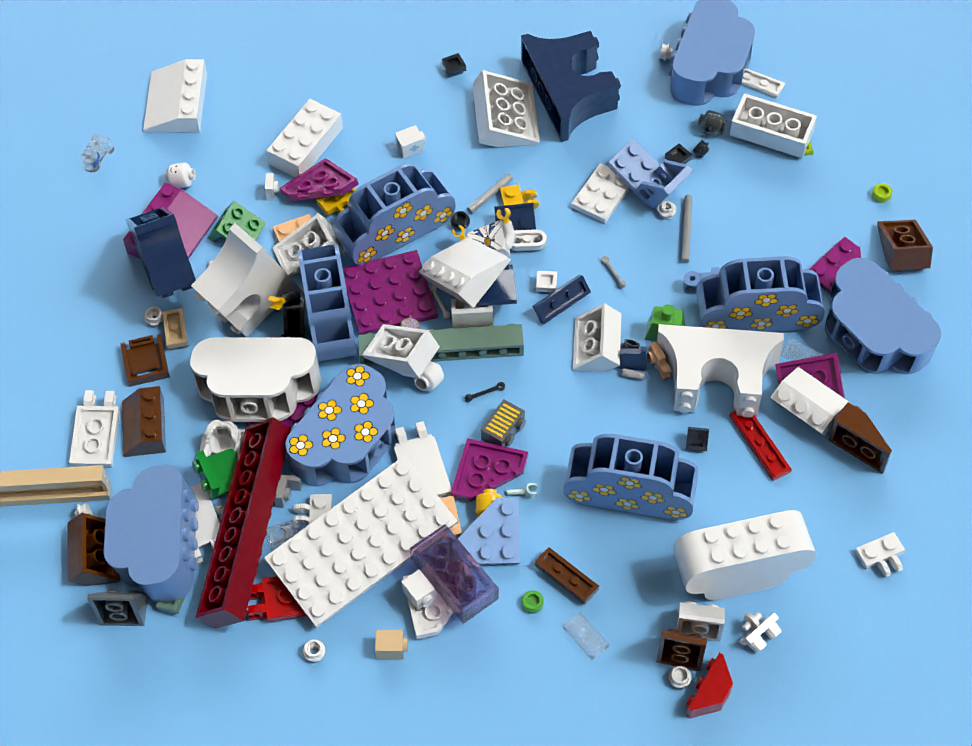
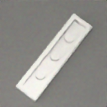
M747 68L744 69L746 73L743 75V86L778 98L785 86L784 82Z

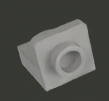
M292 474L281 475L274 500L275 507L284 508L286 500L289 501L291 490L301 491L302 484L300 478Z

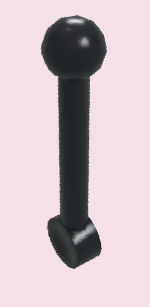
M499 382L495 387L472 395L466 394L465 400L470 402L473 398L496 390L503 391L505 384Z

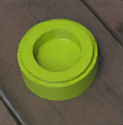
M879 183L874 186L872 197L875 201L886 203L891 199L892 188L889 185Z

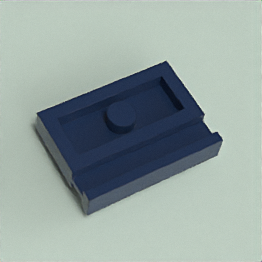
M523 203L495 206V222L501 220L496 215L497 210H501L502 216L505 217V208H508L511 211L508 219L512 222L514 231L536 230L534 204Z

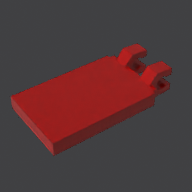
M278 576L262 578V583L253 584L252 595L249 600H257L261 597L262 604L248 606L249 620L263 618L270 622L307 617Z

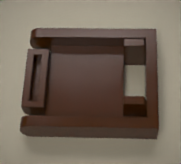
M157 334L158 343L156 344L154 343L153 335L128 340L130 350H127L125 342L120 343L130 387L170 378L161 334ZM157 370V372H152V373H148V374H144V375H139V376H138V374H142V373H146V372H151V371Z

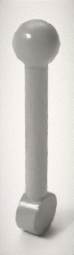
M603 256L601 258L602 264L609 268L619 282V287L624 288L626 282L621 280L609 263V257Z

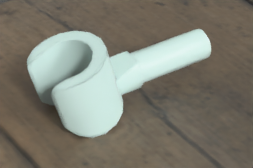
M529 483L526 489L507 490V495H525L528 499H534L537 492H530L529 490H536L537 484Z

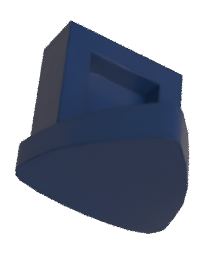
M640 346V349H620L621 370L623 368L646 370V346Z

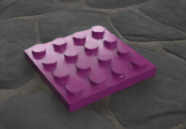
M417 250L372 260L363 265L356 264L343 268L347 295L359 335L375 334L383 324L400 326L401 322L406 318H413L418 322L438 318L427 279L419 273L423 266Z

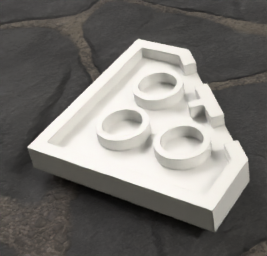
M467 562L422 572L435 588L436 598L429 606L417 610L407 597L417 639L439 635L472 586Z

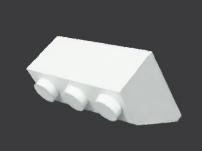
M604 303L575 317L573 370L606 372L620 366V312Z
M799 367L780 383L770 397L823 436L828 434L835 418L847 402H849Z

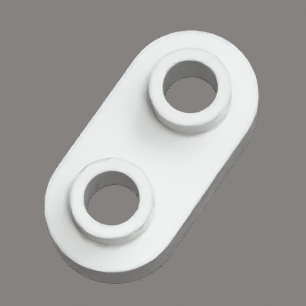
M516 230V237L511 250H541L546 246L547 236L541 230Z

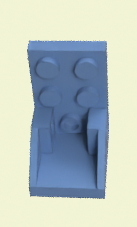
M634 139L629 141L606 164L646 206L656 208L693 172L688 165L665 160L659 165Z

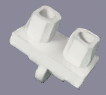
M759 612L755 615L751 613L745 614L744 620L746 623L742 628L745 631H748L750 628L752 630L739 640L741 645H748L754 652H759L767 645L760 636L763 632L766 633L770 640L781 633L780 627L775 622L778 619L775 613L771 616H766L760 622L759 620L762 618V615Z

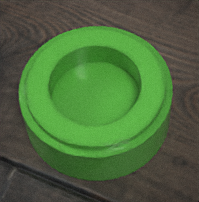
M531 590L523 595L522 608L527 613L535 614L542 610L544 599L541 593Z

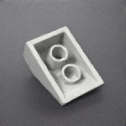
M319 213L272 247L282 269L289 277L301 273L297 250L338 244L340 254L345 251L340 241L334 235L331 223Z
M383 324L362 355L364 358L403 376L419 378L440 346L429 330Z

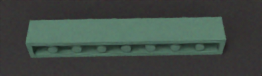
M522 324L488 325L486 327L469 326L466 328H447L442 330L427 329L440 346L431 359L432 362L524 356ZM376 334L358 335L360 364L367 366L379 365L364 358L362 355Z

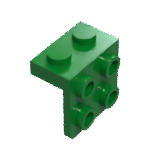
M227 449L207 457L204 450L195 453L192 466L195 473H198L204 492H207L209 499L229 492L238 458L233 449Z

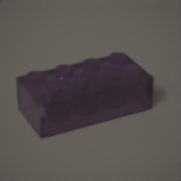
M446 524L410 547L412 562L420 569L463 624L499 599V588Z

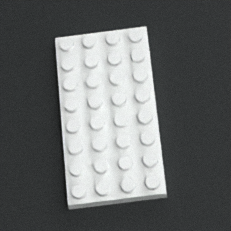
M404 455L265 556L264 559L315 627L318 628L458 524V521L406 455Z

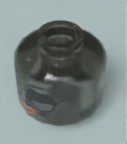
M707 110L705 115H700L697 125H700L701 133L716 138L719 134L722 135L727 121L724 120L723 114Z

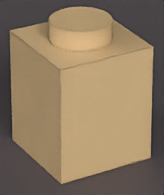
M376 630L375 653L377 660L404 659V651H408V638H404L403 630Z

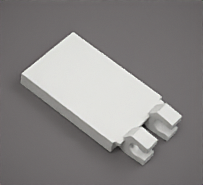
M85 390L83 406H77L69 460L70 466L103 465V467H113L120 409L116 406L117 396L114 391H106L104 406H95L96 395H94V391Z
M424 421L415 423L418 438L407 440L404 427L396 428L398 443L395 444L394 452L397 461L406 455L439 498L451 495L452 489L435 436L432 437V434H427Z
M201 483L191 487L199 503V511H196L198 549L195 550L197 565L204 563L199 547L211 543L214 549L220 526L211 499H209L207 492L203 491Z

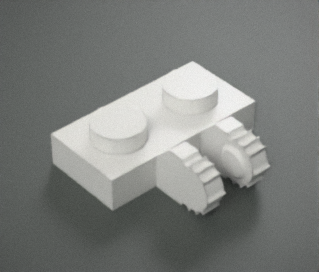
M310 494V505L305 503L294 504L293 511L295 513L309 514V517L295 516L292 518V523L301 526L310 525L332 509V494Z
M894 532L857 547L855 550L865 570L877 565L883 576L888 577L891 575V571L885 562L889 560L896 572L903 570L898 556L903 554L905 549Z

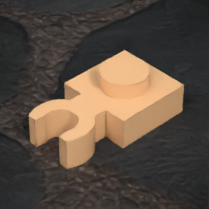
M657 341L650 343L649 352L647 353L649 362L654 364L655 368L659 370L663 380L671 378L670 372L672 370L666 362V356Z

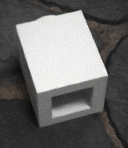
M416 125L395 133L396 146L403 158L424 151L426 138L422 131L419 132Z
M420 569L401 581L402 591L417 610L429 606L436 598L435 588Z

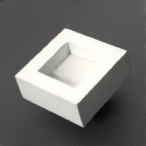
M266 173L267 200H275V193L279 192V183L275 181L274 173Z
M537 271L536 292H554L557 288V272Z

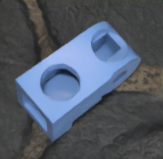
M711 267V272H687L683 280L684 291L687 294L696 295L698 282L709 275L719 274L720 267Z

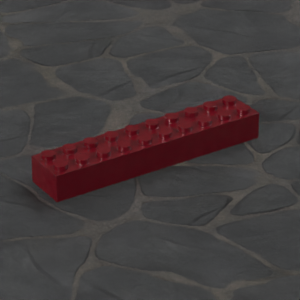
M274 417L246 427L195 617L215 629L243 622L247 615V607L252 595V587L257 575V567L262 555V547L267 535V527L272 515L271 511L276 498L283 463L286 458V439L291 431L290 427Z

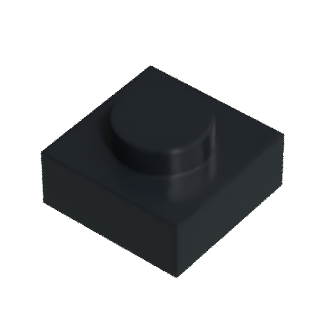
M459 53L442 59V65L449 77L466 71V64Z
M678 143L665 153V159L686 164L692 159L693 154Z
M688 427L686 449L707 451L709 429Z

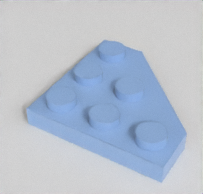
M519 497L496 498L454 542L455 565L466 562L467 564L520 563Z

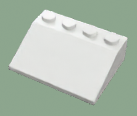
M185 59L151 71L144 132L200 133L207 80L204 59Z
M482 70L472 83L479 143L493 147L538 145L540 139L532 83Z
M467 237L431 256L423 264L419 273L433 286L474 308L511 259Z

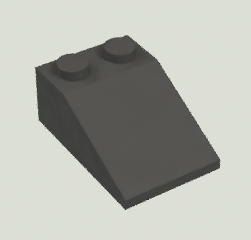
M108 590L107 592L88 594L87 599L100 625H145L147 600L144 593L136 590L129 592Z

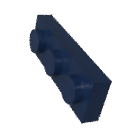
M578 275L532 307L540 322L545 324L591 293V290L583 275Z

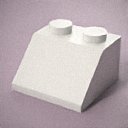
M451 299L453 328L493 325L492 305H475L473 308L458 299Z
M690 601L680 602L676 630L688 635L692 633L699 634L711 641H721L725 623V608H719V606L714 604L704 606Z

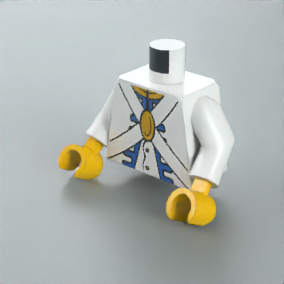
M505 208L506 216L503 217L501 210H497L496 215L501 220L468 232L467 237L509 257L510 249L516 237L512 222L508 219L511 211ZM459 225L462 233L458 235L454 229H452V233L455 237H459L461 241L467 237L464 235L465 228Z

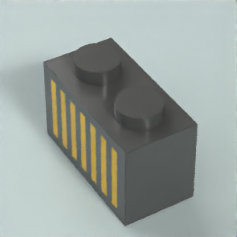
M503 399L481 429V440L509 447L514 441L516 432L518 430L521 431L526 424L525 410Z

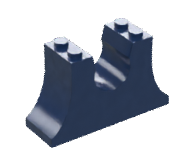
M591 30L557 39L539 38L530 34L521 35V62L561 142L569 140L573 130L584 121L616 110L618 108V101H620L619 89L621 84L619 79L615 78L612 71L599 72L591 76L581 75L596 69L597 60H599L597 53L599 41L597 37L593 36Z
M160 207L125 219L151 289L155 290L156 295L166 298L174 295L173 291L178 289L182 291L192 289L191 285L196 281L187 256L175 215L165 207Z

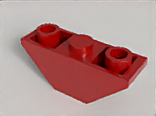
M720 652L716 659L711 658L706 668L709 672L706 677L701 676L696 685V689H698L696 695H690L685 705L688 708L686 717L694 718L721 711L732 691L733 681L724 655Z

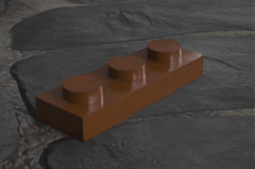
M550 547L535 561L534 565L583 604H586L599 590L598 584Z

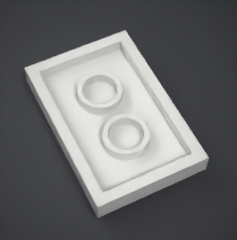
M600 163L572 202L571 208L606 224L630 188L608 166Z

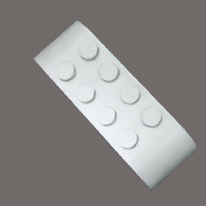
M208 338L194 347L190 359L199 395L204 400L213 403L216 415L224 421L261 422L272 417L282 421L294 413L297 403L310 400L320 389L321 374L314 345L304 338Z
M796 510L782 511L695 530L678 538L673 546L674 555L686 591L691 594L704 593L705 598L709 600H722L776 587L785 582L790 574L810 566L816 558V551L802 513Z

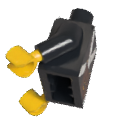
M297 290L285 292L280 298L270 296L268 301H272V304L268 308L280 310L283 305L284 334L281 335V338H305V294Z

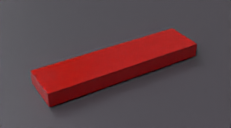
M736 410L729 413L730 419L773 481L791 473V467L755 415L747 418L736 415Z

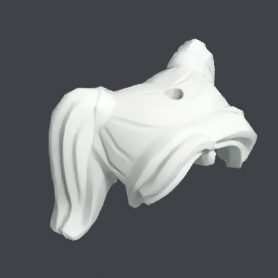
M214 420L207 426L201 438L200 451L204 450L207 457L211 453L216 454L227 449H233L238 457L245 430L238 429L231 421L221 422L220 420Z

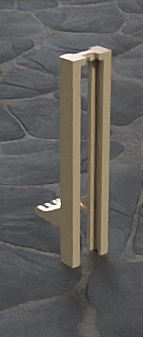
M103 465L0 471V507L110 500L111 484L105 474Z

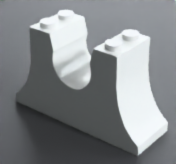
M235 223L230 227L227 239L217 257L191 285L197 291L194 295L203 303L207 300L210 303L208 308L224 323L229 321L232 324L230 328L237 335L242 333L246 337L275 310L268 308L272 304V301H268L270 296L280 298L285 292L291 290L303 292L268 252Z
M659 324L657 343L660 345L666 356V362L672 370L674 411L682 413L695 412L701 386L709 381H721L730 386L734 392L733 406L736 410V415L747 418L754 415L757 417L762 396V379L771 367L779 363L784 333Z

